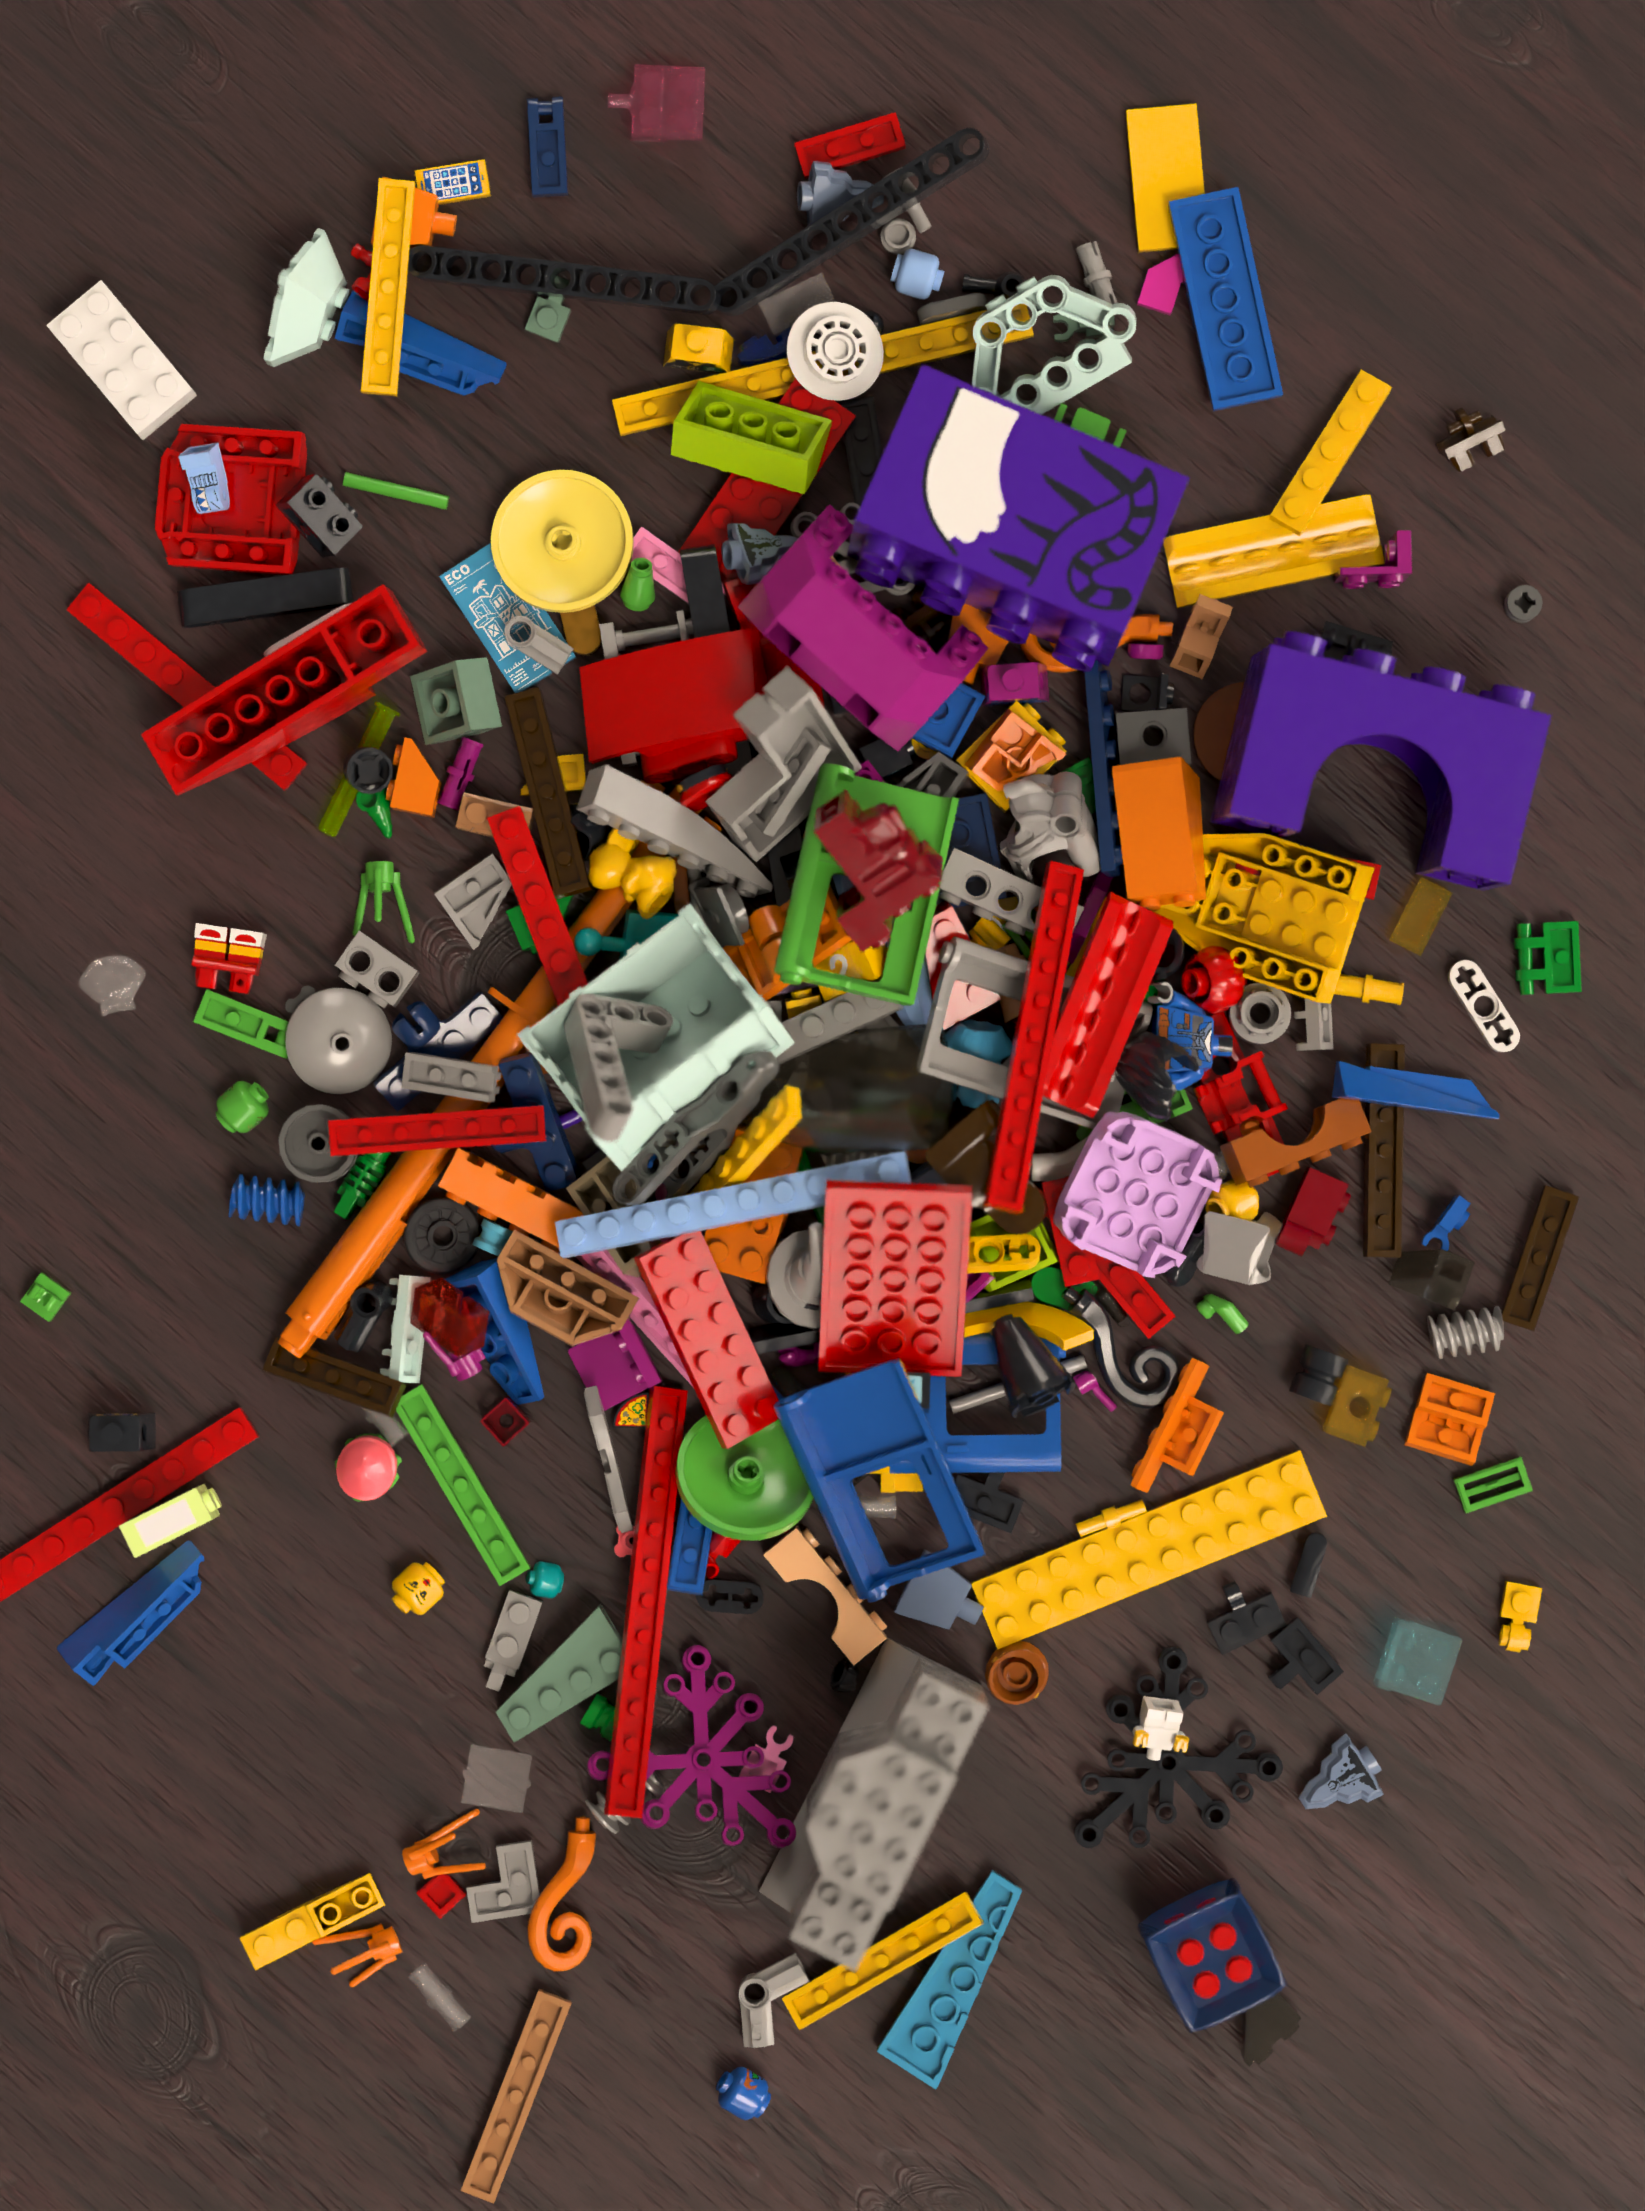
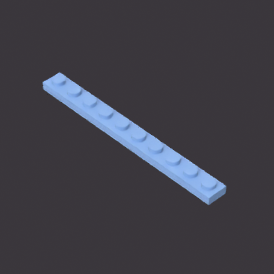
M901 1151L555 1221L560 1255L562 1258H568L825 1206L826 1180L912 1183L907 1153Z

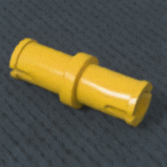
M1340 974L1334 994L1361 998V1002L1364 1003L1374 1000L1401 1006L1404 983L1373 979V975L1366 974L1365 978Z

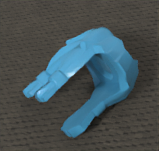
M972 1019L964 1022L960 1021L940 1037V1043L945 1047L1001 1065V1061L1012 1053L1013 1043L1003 1027L989 1022H979ZM945 1080L941 1081L936 1097L949 1102L955 1101L956 1097H958L962 1105L969 1108H978L979 1105H982L988 1099L989 1101L993 1099L996 1104L999 1102L997 1097L961 1085L957 1089L958 1084Z

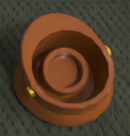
M1018 1641L996 1649L986 1665L985 1678L987 1687L995 1698L1006 1704L1019 1705L1029 1702L1033 1698L1036 1699L1046 1686L1049 1674L1048 1663L1042 1652L1029 1642Z

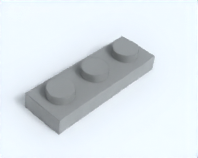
M804 728L783 760L784 765L792 776L748 815L762 833L774 837L780 826L784 824L793 806L805 792L810 780L824 763L827 754L831 750L816 732L808 728Z

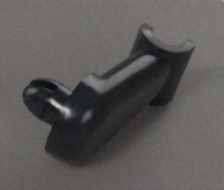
M1200 1222L1196 1223L1191 1233L1192 1237L1182 1251L1187 1256L1180 1267L1175 1265L1164 1272L1171 1286L1181 1287L1186 1285L1192 1279L1197 1269V1260L1204 1254L1205 1226L1203 1227Z

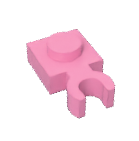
M775 1725L771 1726L766 1735L768 1743L766 1748L755 1745L764 1753L763 1763L755 1769H749L744 1766L739 1777L771 1775L775 1771H782L787 1761L779 1757V1754L792 1745L793 1735L789 1734L784 1743L778 1744L773 1740L777 1727ZM752 1751L747 1760L751 1764H757L759 1756L756 1752ZM776 1775V1776L774 1777V1779H773L774 1785H775V1783H776V1781L778 1780V1778H779L780 1775Z

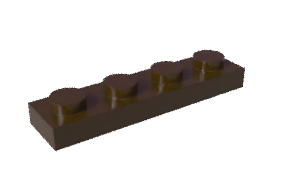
M1546 1185L1543 1186L1501 1311L1504 1322L1535 1331L1579 1196Z
M275 1338L262 1369L266 1373L393 1418L406 1387L404 1383L311 1349L304 1353L301 1358H298L277 1343L280 1338Z

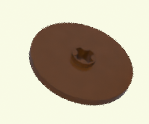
M1244 682L1227 685L1213 693L1204 702L1195 719L1193 743L1197 757L1205 770L1218 781L1221 779Z

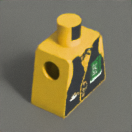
M673 324L667 331L663 367L719 374L730 372L734 338L723 329Z

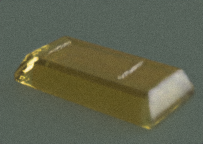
M1421 877L1389 941L1421 956L1453 893Z

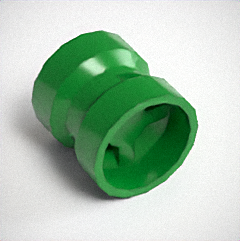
M597 1693L580 1724L588 1729H597L599 1727L601 1729V1736L611 1741L615 1707L608 1703L606 1697Z

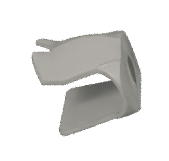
M1212 1211L1205 1214L1204 1254L1197 1260L1196 1266L1204 1274L1247 1285L1267 1282L1271 1279V1269L1268 1261L1283 1224L1268 1212H1264L1258 1221H1248Z

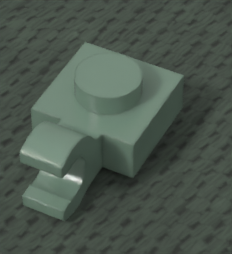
M558 276L555 278L557 289H564L570 284L569 280ZM537 296L525 330L559 343L571 313V309L562 306L565 298L549 296L547 300Z
M1056 314L1053 316V323L1062 322L1067 326V332L1064 334H1054L1055 342H1066L1076 332L1086 333V338H1100L1105 335L1104 332L1064 315ZM1114 315L1108 321L1112 330L1115 327Z

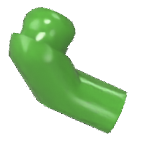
M1204 1295V1299L1196 1305V1309L1205 1319L1211 1318L1216 1312L1235 1334L1244 1331L1249 1324L1233 1303L1216 1295Z

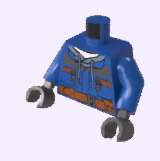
M1152 982L1151 986L1157 988L1158 995L1148 997V1002L1152 1004L1161 1003L1162 1005H1158L1153 1009L1151 1033L1156 1036H1164L1168 1040L1175 1042L1183 1047L1190 1056H1195L1198 1062L1199 1069L1196 1072L1185 1068L1173 1057L1166 1062V1074L1175 1084L1177 1091H1181L1202 1079L1204 1072L1212 1068L1213 1056H1231L1233 1038L1231 1035L1213 1034L1214 1019L1206 1016L1204 1009L1185 995L1174 991L1168 982Z

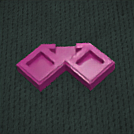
M1179 254L1148 269L1137 305L1171 316L1181 282L1185 283Z

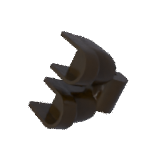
M988 1099L926 1152L925 1157L948 1185L972 1186L971 1206L984 1209L1006 1232L1016 1235L1027 1234L1041 1224L1047 1212V1200L1043 1191L1030 1180L1027 1181L1024 1197L1025 1210L1023 1213L1013 1214L983 1206L1001 1108L993 1099L989 1101Z

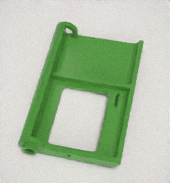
M824 763L820 766L774 972L780 975L781 982L791 985H801V981L890 1003L914 1005L940 887L926 898L919 896L910 903L911 907L904 914L894 919L882 978L879 982L873 983L816 969L812 964L830 880L835 874L847 876L814 833L816 809L845 789L853 800L856 799L863 811L880 803H886L888 806L896 805L905 825L913 829L918 840L921 842L925 839L943 857V875L959 798L940 797L855 776V771L850 768Z

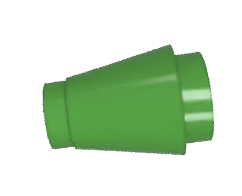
M636 558L631 562L630 569L620 591L623 604L633 611H644L655 600L652 563L645 558Z

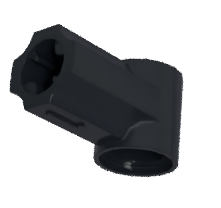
M372 1281L352 1294L350 1306L333 1335L337 1344L346 1350H352L357 1353L362 1351L383 1311L388 1309L392 1303V1291L386 1283ZM367 1293L374 1296L376 1307L368 1302Z

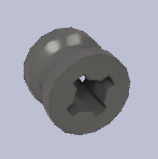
M1518 586L1508 593L1504 600L1505 614L1514 622H1529L1541 611L1543 604L1542 596L1532 586Z

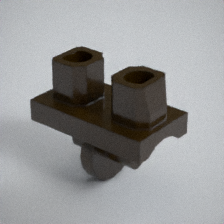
M1459 408L1454 411L1456 421L1446 426L1451 436L1436 443L1439 453L1448 458L1455 470L1462 472L1475 464L1469 450L1470 448L1480 444L1484 455L1487 457L1504 451L1505 447L1501 433L1506 430L1502 421H1497L1492 415L1482 419L1478 410L1467 415L1463 408Z
M922 588L912 597L913 603L919 609L909 617L900 607L895 608L890 613L896 615L903 625L916 637L924 640L926 643L930 642L937 649L942 645L937 636L947 629L943 621L951 615L936 611L920 600L924 590Z

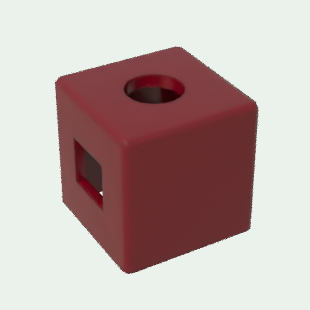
M508 1396L480 1420L482 1425L503 1447L531 1423L530 1419ZM503 1414H510L513 1417L514 1422L511 1427L505 1428L500 1424V1417Z

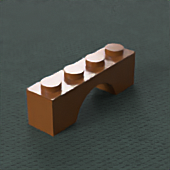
M1340 1098L1313 1109L1311 1130L1305 1140L1299 1145L1289 1146L1278 1143L1263 1130H1259L1221 1145L1220 1148L1235 1185L1247 1182L1249 1188L1269 1181L1267 1173L1277 1169L1280 1175H1284L1301 1168L1298 1161L1310 1157L1311 1162L1314 1163L1332 1156L1330 1148L1340 1144L1343 1151L1363 1143L1361 1136L1372 1131L1360 1101Z

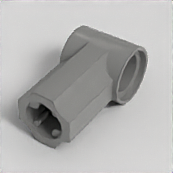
M515 616L506 623L505 639L507 644L558 675L574 648L536 625L528 617ZM517 624H524L530 629L531 635L527 641L516 642L511 638V628Z

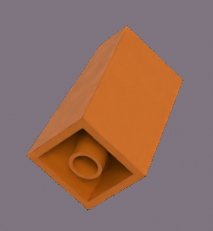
M1182 757L1112 766L1128 900L1151 911L1161 909L1162 905L1174 904L1177 907H1190L1195 905V901L1206 900L1200 777Z

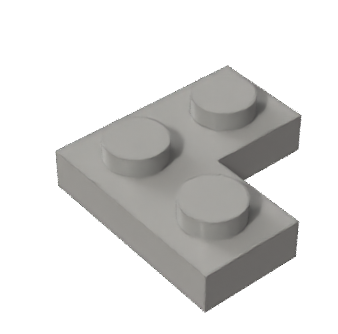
M532 1840L497 1845L496 1850L501 1881L466 1887L472 1923L531 1914L534 1904L540 1895Z

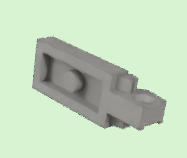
M509 1590L485 1656L487 1659L484 1667L492 1669L486 1685L487 1688L499 1692L505 1675L514 1677L517 1669L519 1670L543 1601Z

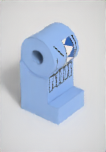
M219 443L188 447L178 457L182 470H186L195 510L199 514L228 510L230 506L228 481Z

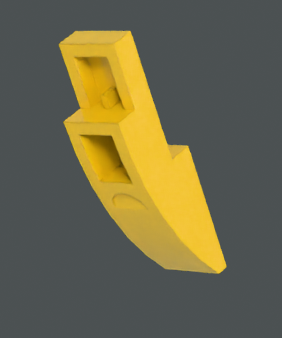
M368 1873L270 1920V1922L239 1937L254 1970H257L318 1938H323L385 1906V1903L371 1874Z

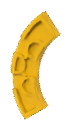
M1022 1302L965 1314V1338L990 1332L994 1328L993 1323L997 1319L1012 1314L1013 1317H1022L1038 1337L1054 1343L1063 1351L1094 1339V1329L1084 1321L1065 1311L1039 1303Z

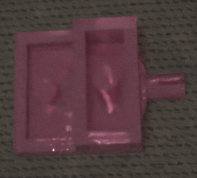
M635 64L634 83L630 94L609 93L608 108H629L632 117V141L668 142V139L703 141L706 68Z

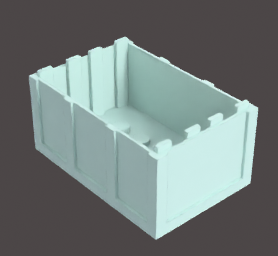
M691 904L680 910L678 917L641 945L637 943L626 951L628 955L583 989L579 987L569 994L570 998L534 1026L531 1028L527 1026L517 1034L587 1125L585 1128L621 1172L674 1114L701 1099L713 1084L723 1075H727L744 1056L758 1051H771L777 1057L795 1043L767 1003L757 994L715 939ZM582 994H593L656 1005L667 1010L673 1018V1024L658 1052L645 1053L618 1048L633 1105V1112L619 1139L614 1142L598 1139L589 1129L564 1029V1024L577 998ZM755 1061L749 1062V1067L756 1065Z

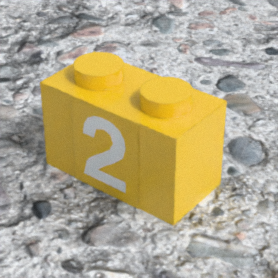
M851 940L816 965L815 968L872 982L882 977L888 949L883 944L877 949L870 947L862 953L854 941ZM818 985L824 1002L848 993Z

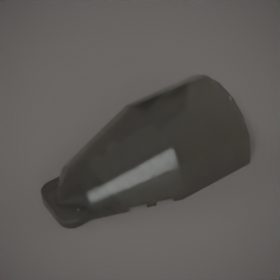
M927 1024L859 1029L780 1064L775 1078L761 1092L758 1104L740 1122L736 1130L745 1132L750 1127L754 1118L759 1117L768 1107L771 1099L777 1097L788 1085L800 1089L801 1119L780 1143L825 1156L930 1149L947 1134L952 1115L954 1086L951 1082L918 1072L917 1070L918 1057ZM942 1027L940 1034V1043L943 1046L948 1047L946 1036Z

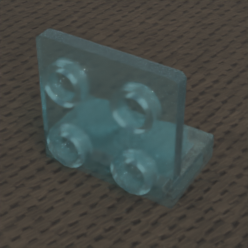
M1395 1616L1373 1684L1377 1688L1389 1692L1393 1690L1438 1706L1441 1705L1462 1644V1639Z

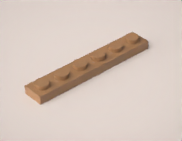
M542 1989L538 1990L461 2191L494 2204L572 2001Z

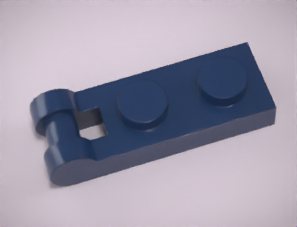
M563 96L552 97L550 101L527 98L532 196H568ZM539 115H553V123L540 124Z

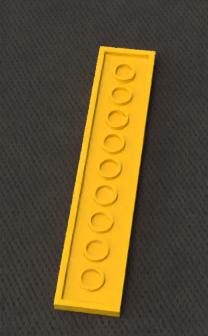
M1297 1450L1151 1509L1147 1513L1121 1522V1526L1110 1530L1104 1528L973 1581L971 1584L979 1604L984 1606L983 1615L996 1647L1000 1649L1325 1518L1327 1515L1300 1450Z

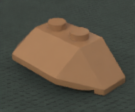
M516 1230L512 1232L497 1258V1265L509 1311L571 1346L622 1330L639 1300V1297L575 1262L562 1258L560 1254Z

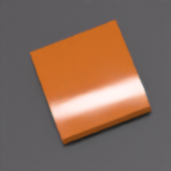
M1427 1373L1418 1396L1404 1445L1473 1466L1476 1461L1483 1430L1487 1427L1495 1393Z

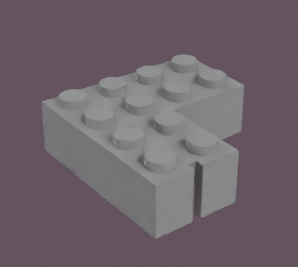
M788 667L771 679L763 688L765 693L762 696L757 693L734 714V717L759 754L706 801L715 816L721 821L720 823L731 839L755 862L762 858L810 813L820 767L774 837L762 833L748 817L756 807L792 776L784 765L783 760L804 728L816 732L831 748L824 763L845 766L855 771V773L862 768L813 690Z

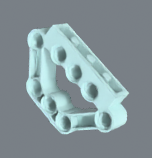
M1049 275L1039 281L1035 277H1031L1016 287L1018 293L1006 299L1004 295H1000L985 305L987 311L977 318L973 327L976 353L972 386L1042 415L1132 363V357L1124 342L1133 336L1136 330L1137 318L1133 309L1124 303L1111 304L1071 287L1065 278L1059 275ZM1049 286H1056L1061 289L1063 298L1058 303H1049L1044 299L1043 291ZM1018 304H1025L1031 309L1032 317L1027 321H1018L1014 318L1012 309ZM1045 311L1048 313L1057 312L1104 332L1105 335L1097 340L1088 338L1081 340L1076 344L1073 354L1066 358L1060 356L1050 358L1045 362L1042 371L1035 376L1032 374L1019 376L1015 379L1009 391L999 395L997 387L1002 345L1007 333L1014 329L1017 331L1030 329L1035 324L1038 315ZM1122 314L1128 319L1129 325L1124 331L1118 332L1111 329L1108 321L1113 315ZM987 322H994L999 325L1001 335L996 339H988L982 334L981 327ZM1085 348H1092L1098 353L1099 359L1093 365H1085L1079 360V352ZM1054 366H1061L1067 371L1068 377L1064 382L1055 383L1049 379L1048 370ZM1023 384H1030L1036 389L1037 395L1033 400L1024 401L1018 396L1017 388Z

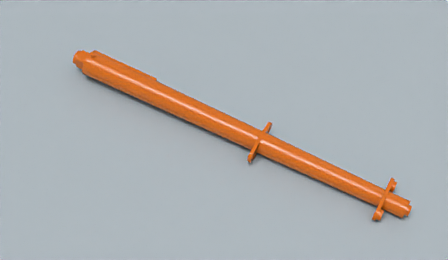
M643 780L640 781L662 793L666 789L660 783L650 784ZM675 786L669 797L679 802L680 794ZM702 809L699 810V811H696V812H694V813H696L697 815H699V813L702 811ZM705 816L704 820L721 832L722 828ZM640 840L637 848L631 855L632 858L648 855L666 856L650 851L647 848L648 844ZM621 886L607 890L599 889L568 930L573 945L576 934L584 928H593L601 936L609 937L633 903V901L628 902L624 899V890ZM575 948L582 969L585 971L595 955L584 956ZM543 966L540 967L515 1002L493 987L489 989L487 993L507 1006L509 1010L471 1062L499 1066L498 1064L502 1059L525 1053V1045L517 1034L527 1026L531 1028L558 1008ZM502 1073L501 1080H497L496 1086H500V1089L505 1083ZM446 1095L433 1113L486 1110L491 1102ZM458 1148L403 1152L285 1312L292 1319L281 1333L277 1343L296 1357L301 1358L309 1350L317 1337L327 1340L347 1312L352 1294L369 1282L403 1235L409 1215L420 1203Z

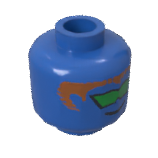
M737 2067L731 2073L728 2071L724 2072L716 2085V2090L719 2091V2106L745 2121L753 2117H760L771 2099L767 2081L744 2067Z

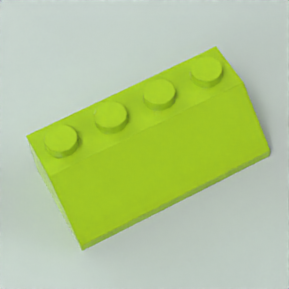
M698 381L673 422L671 455L690 462L714 467L724 472L751 478L755 481L785 488L788 491L805 494L817 473L832 420Z

